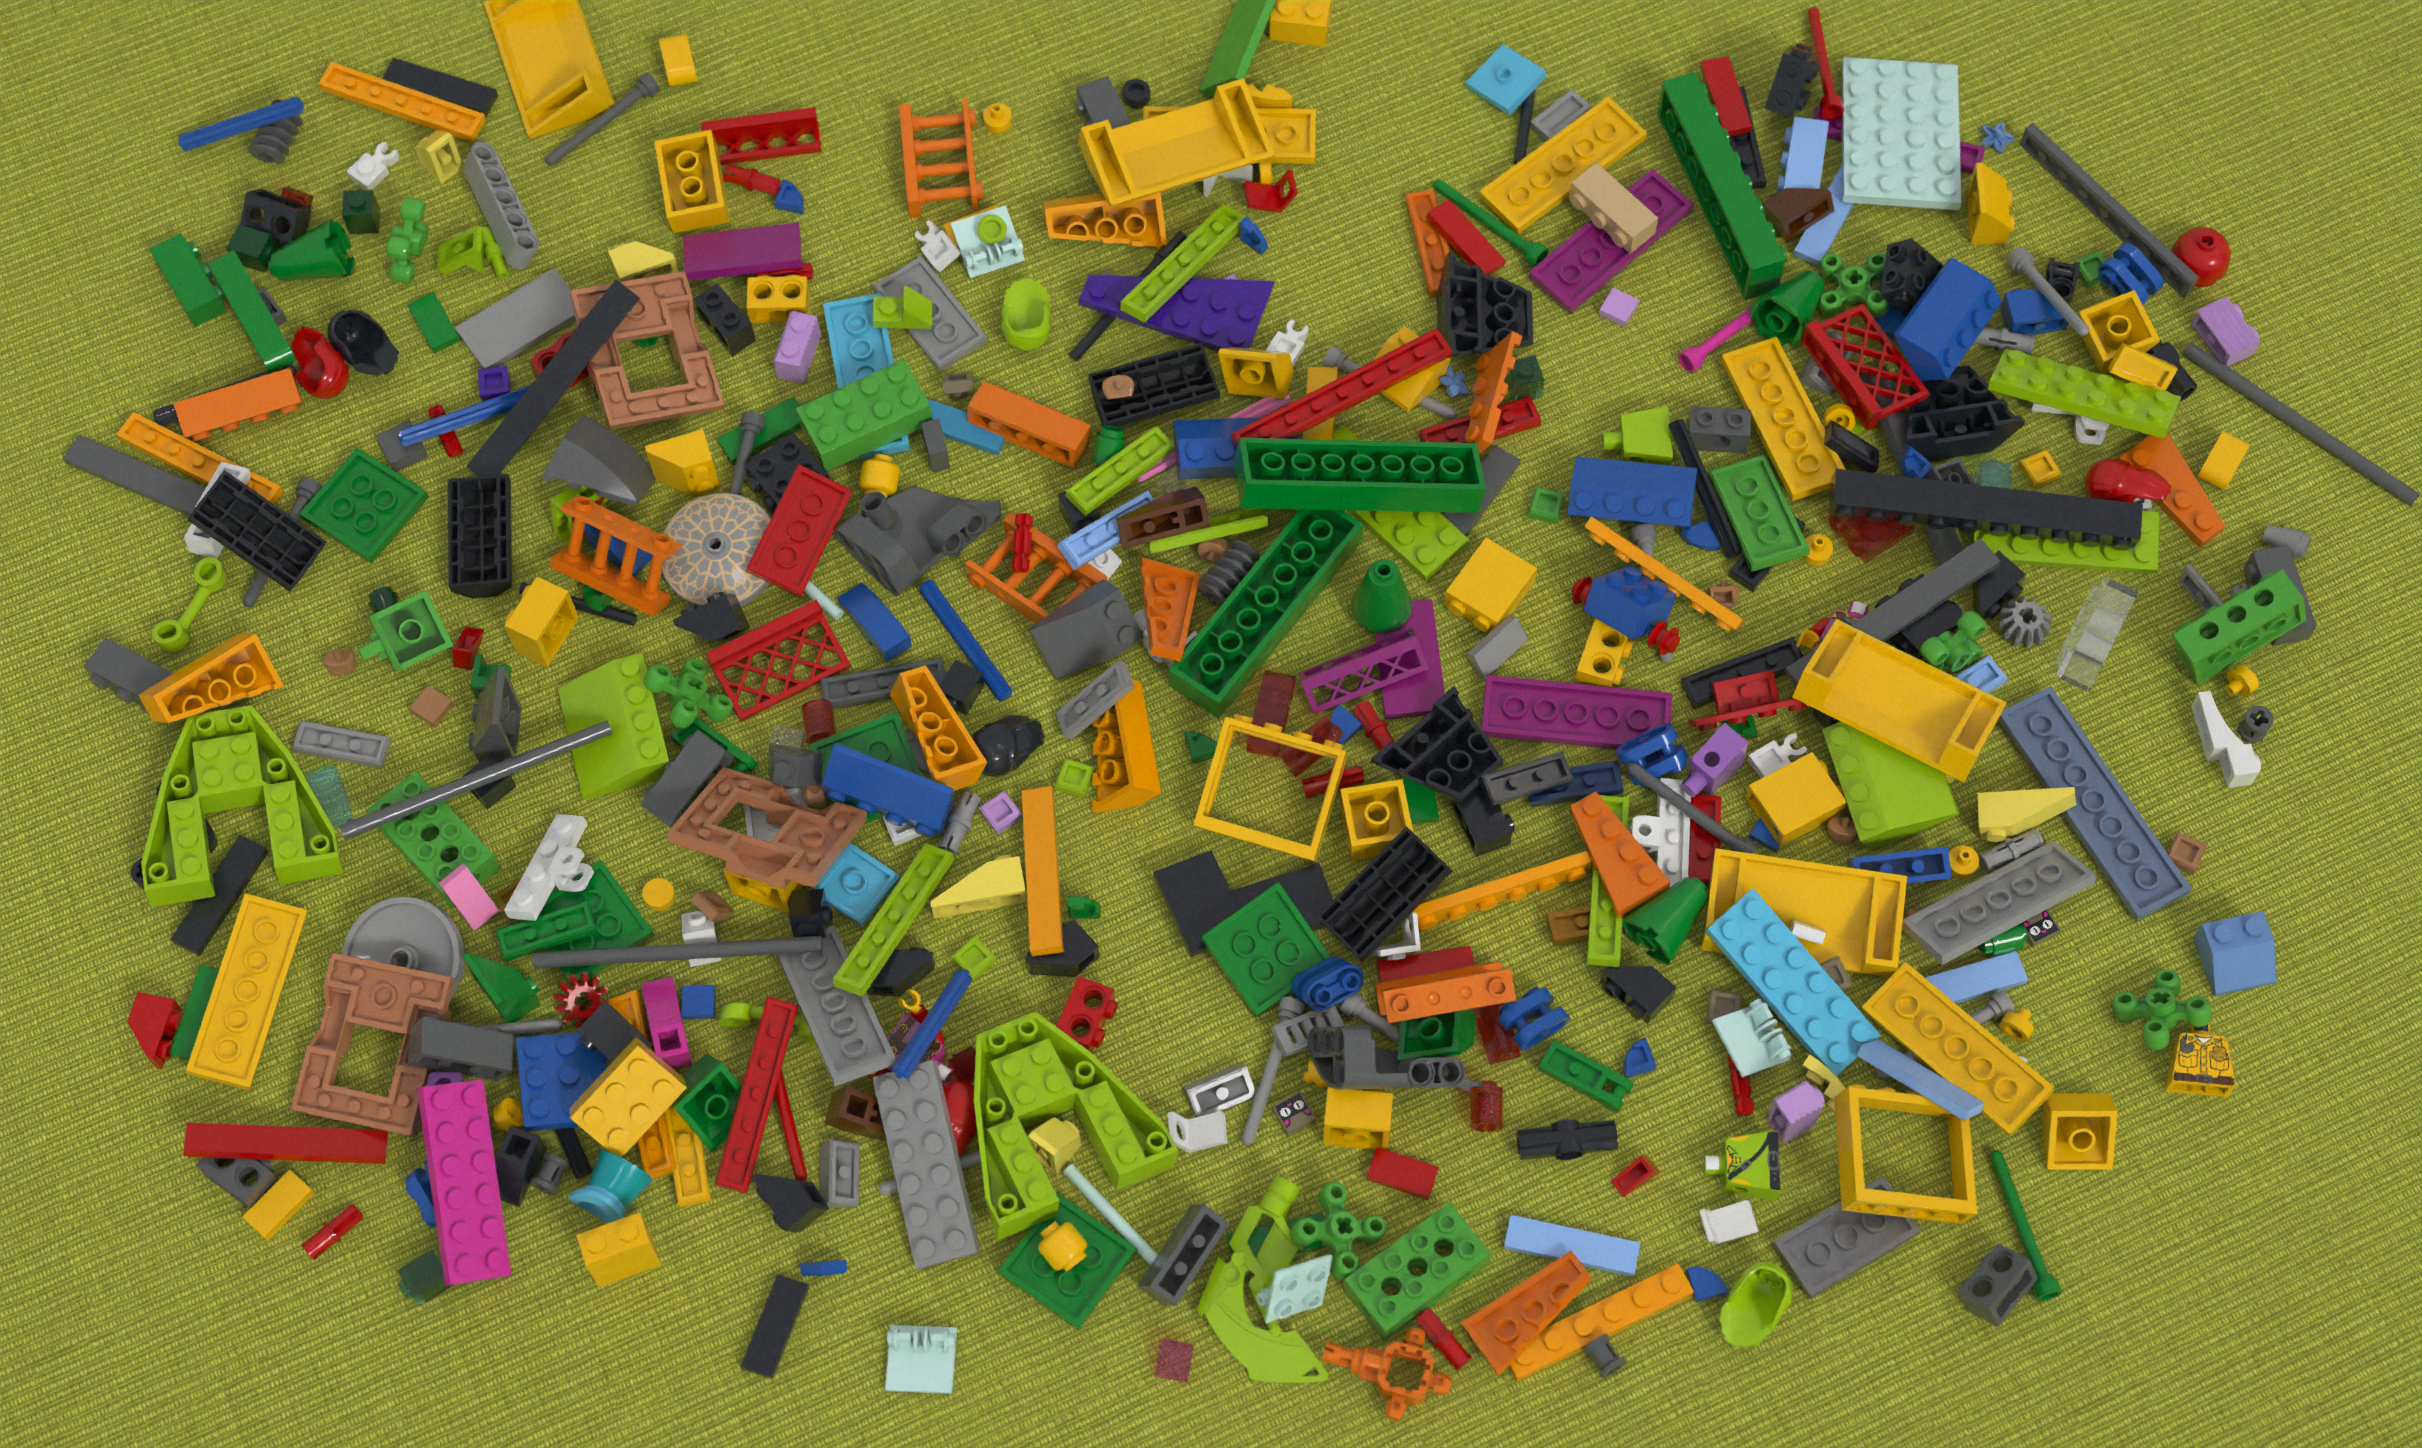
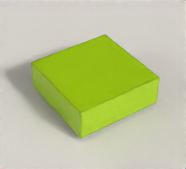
M1065 758L1055 783V790L1085 798L1095 768Z
M976 936L951 956L952 961L962 971L964 969L969 971L968 975L972 978V981L976 980L997 962L996 957Z

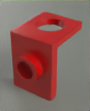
M1289 169L1275 185L1245 181L1242 184L1249 209L1282 213L1298 194L1293 170ZM1286 182H1288L1289 192L1285 197L1284 186Z

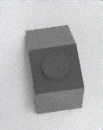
M776 743L769 744L768 776L772 783L794 788L821 784V752Z

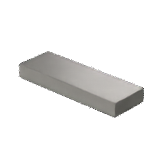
M1119 660L1056 712L1064 738L1071 740L1135 688L1126 662Z
M300 721L292 750L294 753L383 769L392 741L387 736Z

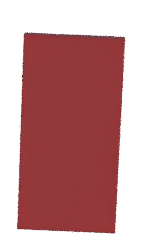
M798 464L745 572L801 598L853 491Z

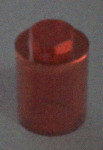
M815 699L801 706L807 744L836 735L833 708L829 700Z
M1479 1081L1484 1082V1086L1471 1088L1470 1128L1479 1132L1499 1131L1503 1128V1089L1497 1086V1083L1494 1081Z

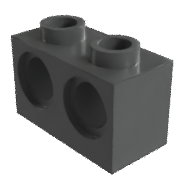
M203 1157L196 1165L204 1176L248 1209L278 1181L272 1173L275 1169L274 1166L263 1159L234 1158L229 1166L221 1167L222 1162L226 1158ZM258 1175V1179L254 1184L245 1185L250 1176Z
M1998 1243L1990 1253L1985 1255L1981 1265L1971 1277H1968L1963 1282L1958 1293L1967 1311L1999 1327L2037 1281L2038 1277L2030 1259Z

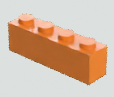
M287 368L173 403L184 437H192L193 441L196 442L211 437L210 431L222 428L223 433L241 428L239 422L251 419L252 424L268 420L270 419L268 414L280 410L281 415L295 412L298 410L297 405L303 403L293 370Z
M984 381L968 405V423L1002 436L1008 442L1073 469L1090 445V424L1085 423L1081 419L1060 413L1054 408L1036 403L1025 396L1009 392L998 385H992Z

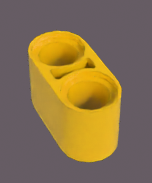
M687 33L659 39L669 86L674 87L697 82L698 79Z
M2222 431L2198 474V478L2225 491L2251 444Z

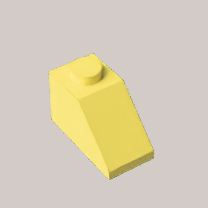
M435 131L429 137L423 138L414 147L420 164L440 184H443L463 169L453 136L449 132Z
M638 241L620 244L608 251L619 282L679 272L673 253Z
M1056 1117L1051 1118L1028 1135V1139L1040 1163L1056 1175L1081 1147L1080 1131L1077 1127L1067 1120L1061 1122Z

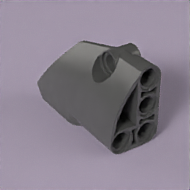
M914 486L887 499L881 492H870L864 495L859 502L862 512L860 514L853 513L835 528L834 532L844 547L873 578L893 595L899 596L942 558L959 554L1001 518L1000 501L983 502L953 498L925 490L918 486Z
M1372 1025L1312 1028L1308 1035V1050L1312 1061L1322 1079L1334 1089L1484 1086V1082H1466L1464 1065L1457 1058H1409L1399 1063L1397 1060L1398 1051L1375 1047ZM1444 1065L1448 1068V1077L1442 1075Z

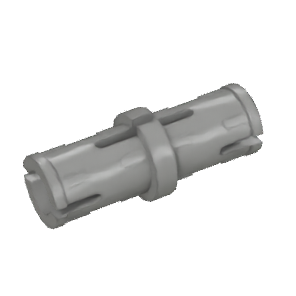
M1984 327L1973 344L1998 347V351L2003 352L2007 348L2031 354L2035 336L2008 332V328L1998 330Z
M968 791L962 793L954 814L949 816L947 820L949 826L938 848L944 850L949 848L954 856L958 853L965 833L969 832L972 827L971 819L981 801L980 797L976 794H973L970 800V792Z
M2032 828L2012 839L2008 837L2000 845L1978 854L1979 863L1983 870L1988 873L2000 865L2013 862L2025 853L2043 846L2042 836L2036 828Z

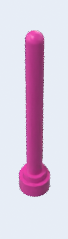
M1751 307L1698 347H1687L1678 354L1680 365L1689 373H1693L1700 368L1708 353L1752 321L1750 317Z

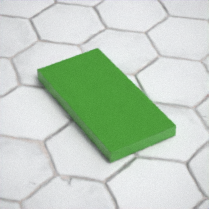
M1276 0L1236 1L1199 89L1201 94L1205 97L1213 95L1217 86L1245 78Z
M1766 454L1708 472L1710 482L1751 572L1809 555L1810 549Z

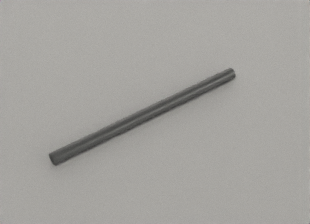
M2190 343L2184 351L2183 355L2408 505L2412 506L2419 497L2420 493L2195 344Z
M607 720L339 825L344 840L350 839L612 735V730Z
M821 935L538 952L533 955L534 968L538 969L822 952L823 939Z

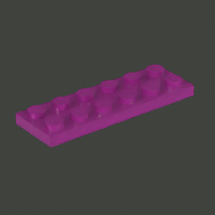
M1651 169L1627 189L1658 217L1656 233L1630 254L1623 247L1617 246L1606 231L1597 228L1590 220L1529 272V279L1570 315L1693 211L1694 204L1655 170Z
M1487 675L1481 731H1484L1487 737L1617 749L1630 739L1659 725L1670 723L1672 693Z

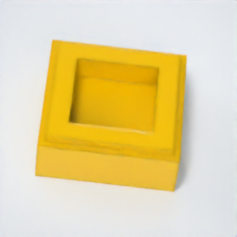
M2047 449L2020 460L2018 465L2033 489L2059 479L2062 474Z

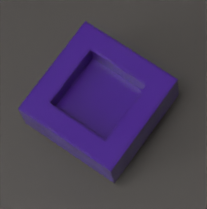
M507 366L478 370L479 393L482 401L511 392L510 374Z

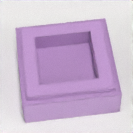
M1612 288L1600 308L1599 315L1626 327L1639 305V299L1616 288Z
M1005 791L979 807L980 814L997 835L1023 818L1022 813Z

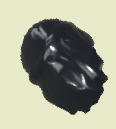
M347 310L338 312L331 318L327 330L328 341L334 350L341 353L342 359L352 365L356 371L379 376L381 373L387 375L393 371L394 365L398 360L397 355L399 351L389 340L382 326L371 315L363 311Z
M1009 715L993 723L985 724L984 727L977 730L971 736L987 761L982 774L992 777H1000L1019 768L1032 752L1044 744L1043 739L1045 738L1042 724L1037 719L1033 720L1029 716Z

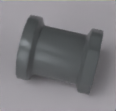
M2257 705L2249 708L2238 726V733L2241 735L2242 740L2251 744L2262 741L2267 734V730L2273 724L2274 718L2272 713L2264 706Z
M545 1152L542 1156L543 1163L535 1177H531L529 1183L541 1192L556 1195L558 1191L556 1186L563 1172L568 1171L570 1165L564 1159Z
M1607 1333L1599 1336L1583 1349L1586 1355L1590 1354L1600 1369L1599 1375L1601 1378L1612 1375L1627 1362L1624 1357H1619L1609 1342L1610 1337Z

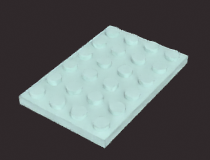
M1843 57L1841 63V97L1844 106V113L1842 114V202L1959 210L1961 206L1958 65Z

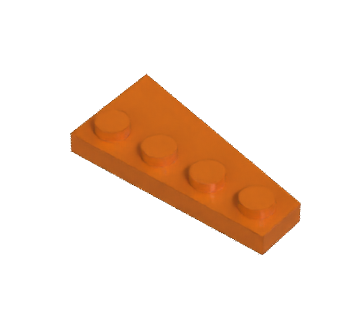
M1514 331L1489 352L1482 354L1476 363L1477 376L1472 388L1474 396L1473 403L1469 409L1470 423L1465 439L1467 443H1477L1479 454L1492 444L1501 414V409L1497 408V406L1506 396L1509 386L1504 383L1508 370H1513L1516 358L1511 355L1513 348L1520 346L1522 336Z
M2167 433L2165 439L2150 435L2119 457L2118 460H2125L2132 465L2151 469L2168 481V484L2172 486L2171 493L2167 495L2165 500L2159 499L2154 502L2200 548L2223 532L2225 528L2223 521L2169 433Z
M1141 558L1139 569L1150 654L1180 662L1201 573Z
M1596 791L1570 806L1569 813L1583 844L1589 850L1595 870H1598L1603 881V888L1613 903V910L1617 919L1670 887L1669 879Z
M1570 1250L1460 1323L1493 1371L1499 1376L1591 1281V1277Z

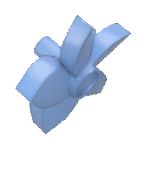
M2003 122L1998 123L1995 129L1986 125L1981 127L1983 133L1987 136L1984 138L1981 146L1993 145L1994 150L2000 155L2005 145L2015 140L2010 133L2004 132Z
M1449 365L1446 372L1447 376H1442L1439 381L1445 384L1444 389L1451 398L1455 395L1467 396L1469 391L1463 383L1466 374L1459 373L1455 376L1453 369Z

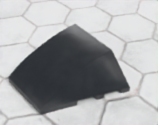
M1448 252L1437 292V329L1452 349L1451 357L1489 352L1512 331L1522 336L1520 346H1515L1513 349L1532 346V292L1504 278L1498 277L1495 279L1481 272V267L1475 264L1470 267L1456 260L1457 256Z
M1969 365L1955 368L1948 379L1921 381L1930 394L1927 399L1909 406L1907 444L1933 461L1992 452L2023 427L2025 420L2020 415L2015 416L2008 409V403L2004 399L1999 400L1988 390L1989 385ZM1910 386L1909 395L1912 396L1917 392Z
M1455 686L1433 704L1432 711L1396 743L1391 741L1371 759V763L1459 802L1466 799L1480 786L1478 782L1480 776L1495 772L1503 765L1504 761L1485 732L1480 731L1472 718L1473 714L1470 709H1466L1459 699V692Z

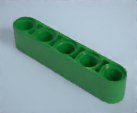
M232 250L208 262V266L269 374L296 362L295 356L236 252Z

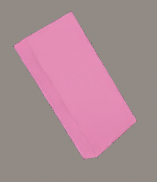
M461 864L438 883L474 931L499 912L496 905L464 864Z

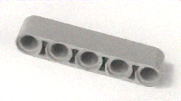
M476 142L472 145L462 167L463 172L505 260L516 269H525L532 261L539 246V240L495 149L485 142Z

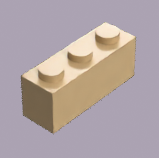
M1595 163L1571 182L1569 199L1572 205L1586 213L1597 228L1606 231L1617 246L1623 247L1630 254L1656 233L1658 217L1598 163Z

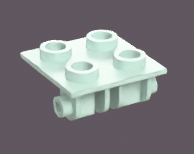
M1006 205L951 223L970 279L1025 261L1022 252V242L1016 236ZM987 215L1001 217L1007 226L1004 240L999 244H993V246L984 244L977 235L978 224Z
M1761 998L1749 1004L1750 1007L1712 1020L1742 1078L1791 1060L1790 1057L1792 1056L1789 1051L1792 1049L1791 1046L1788 1045L1783 1034H1780L1782 1029H1774L1773 1026L1778 1022L1776 1019L1769 1020L1773 1016L1767 1002L1763 1003Z
M1331 1254L1274 1271L1272 1286L1263 1288L1257 1294L1258 1304L1261 1307L1265 1306L1267 1308L1266 1323L1314 1309L1323 1304L1332 1261Z
M891 1325L887 1335L889 1350L885 1391L952 1394L957 1328Z

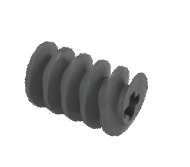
M280 99L273 100V101L271 102V105H272V104H275V103H278V102H281V101H284V100H280ZM296 115L259 127L257 136L253 138L248 152L260 161L282 164L285 161V157L282 154L289 153L290 149L287 145L294 143L292 136H296L299 133L297 127L303 125V119Z
M1234 541L1231 544V548L1224 551V557L1218 558L1215 565L1208 569V574L1202 575L1200 582L1197 584L1201 593L1218 606L1224 603L1226 600L1224 596L1229 597L1233 592L1231 588L1235 589L1240 583L1239 580H1242L1247 575V571H1250L1255 562L1260 559L1258 553L1243 541Z

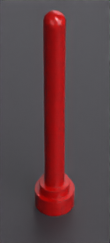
M1811 7L1808 10V18L1815 53L1818 54L1817 62L1820 63L1819 75L1823 91V97L1819 106L1821 116L1825 119L1833 120L1842 116L1844 106L1842 99L1834 91L1819 10L1816 7Z
M781 1069L774 1095L794 1177L797 1180L805 1181L808 1175Z

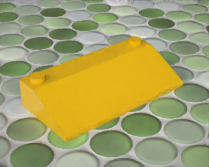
M487 0L484 2L528 137L535 138L593 119L615 104L579 0Z
M1244 78L1217 86L1214 99L1112 129L1109 120H1104L1081 127L1078 140L1087 166L1110 207L1271 159L1275 156Z
M1838 619L1835 620L1804 669L1792 696L1804 704L1963 783L1967 779L2007 702Z
M1715 848L1701 950L1723 953L1704 930L1744 894L1754 888L1788 929H1790L1794 919L1825 930L1826 935L1821 944L1796 937L1819 964L1839 956L1846 972L1890 978L1898 968L1907 876Z

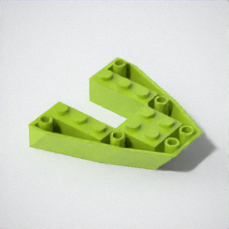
M252 705L200 713L187 717L163 774L141 862L144 890L151 908L216 896L205 814L266 804L274 868L280 885L343 874L333 825L290 751Z
M1036 1011L976 1034L974 1107L985 1199L997 1241L1057 1216L1059 1199L1024 1131L1025 1128L1074 1109L1116 1191L1175 1166L1178 1149L1165 1124L1090 1051Z

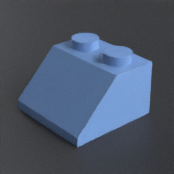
M2264 911L2205 923L2201 925L2193 939L2214 996L2277 982L2274 938Z

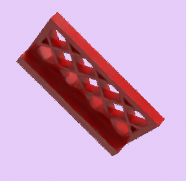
M1864 304L1824 322L1818 323L1815 320L1806 324L1800 342L1847 406L1852 409L1853 414L1866 431L1876 427L1879 420L1928 398L1930 394ZM1860 316L1865 322L1866 328L1850 326V319ZM1830 328L1842 331L1841 341L1829 338L1825 331ZM1850 333L1863 337L1862 345L1859 346L1845 342L1846 334ZM1867 338L1879 341L1883 346L1882 352L1866 348ZM1847 350L1858 353V362L1846 360L1842 355V351ZM1863 355L1880 359L1878 369L1861 364ZM1884 361L1896 364L1900 369L1899 374L1882 370ZM1859 372L1876 376L1874 386L1862 383L1858 377ZM1880 378L1897 382L1895 391L1878 387ZM1900 384L1912 386L1917 393L1912 396L1899 393ZM1876 395L1893 399L1892 405L1882 409L1875 400Z
M817 599L706 653L708 663L713 673L717 676L727 697L731 699L740 722L820 683V679L832 677L851 668V664L828 624ZM821 624L825 631L822 643L805 639L808 629ZM799 633H802V636H801V637L795 636V635H797V634H799ZM787 639L799 642L795 657L778 652L781 642ZM828 639L832 646L826 645ZM803 644L820 649L815 663L799 659ZM775 646L774 651L769 650V648ZM824 650L836 653L841 661L840 664L832 668L819 665ZM763 653L772 656L767 671L750 666L755 655ZM776 658L792 662L788 677L771 672ZM797 664L813 668L810 679L803 682L792 678ZM731 667L744 670L739 684L727 681L722 671ZM817 670L823 671L822 673L816 675ZM748 671L765 676L760 691L744 686ZM769 677L786 682L783 692L777 695L764 692ZM731 688L737 689V692H736V695H735V696H734V694H733ZM741 691L758 696L755 706L742 711L738 703ZM762 697L767 698V700L761 702Z

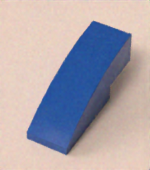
M863 583L837 598L838 603L868 643L876 648L886 663L912 647L910 635L882 601Z

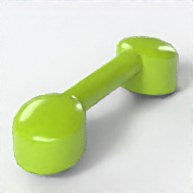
M215 557L203 558L195 566L194 578L200 587L179 621L164 620L158 623L152 630L154 641L163 651L177 652L187 645L189 641L187 630L210 593L216 592L224 586L227 572L221 562Z
M739 1001L725 1004L721 1009L718 1024L727 1028L747 1027L751 1024L752 1018L760 1020L763 1007ZM796 1013L793 1025L799 1026L797 1036L803 1041L816 1046L803 1014Z

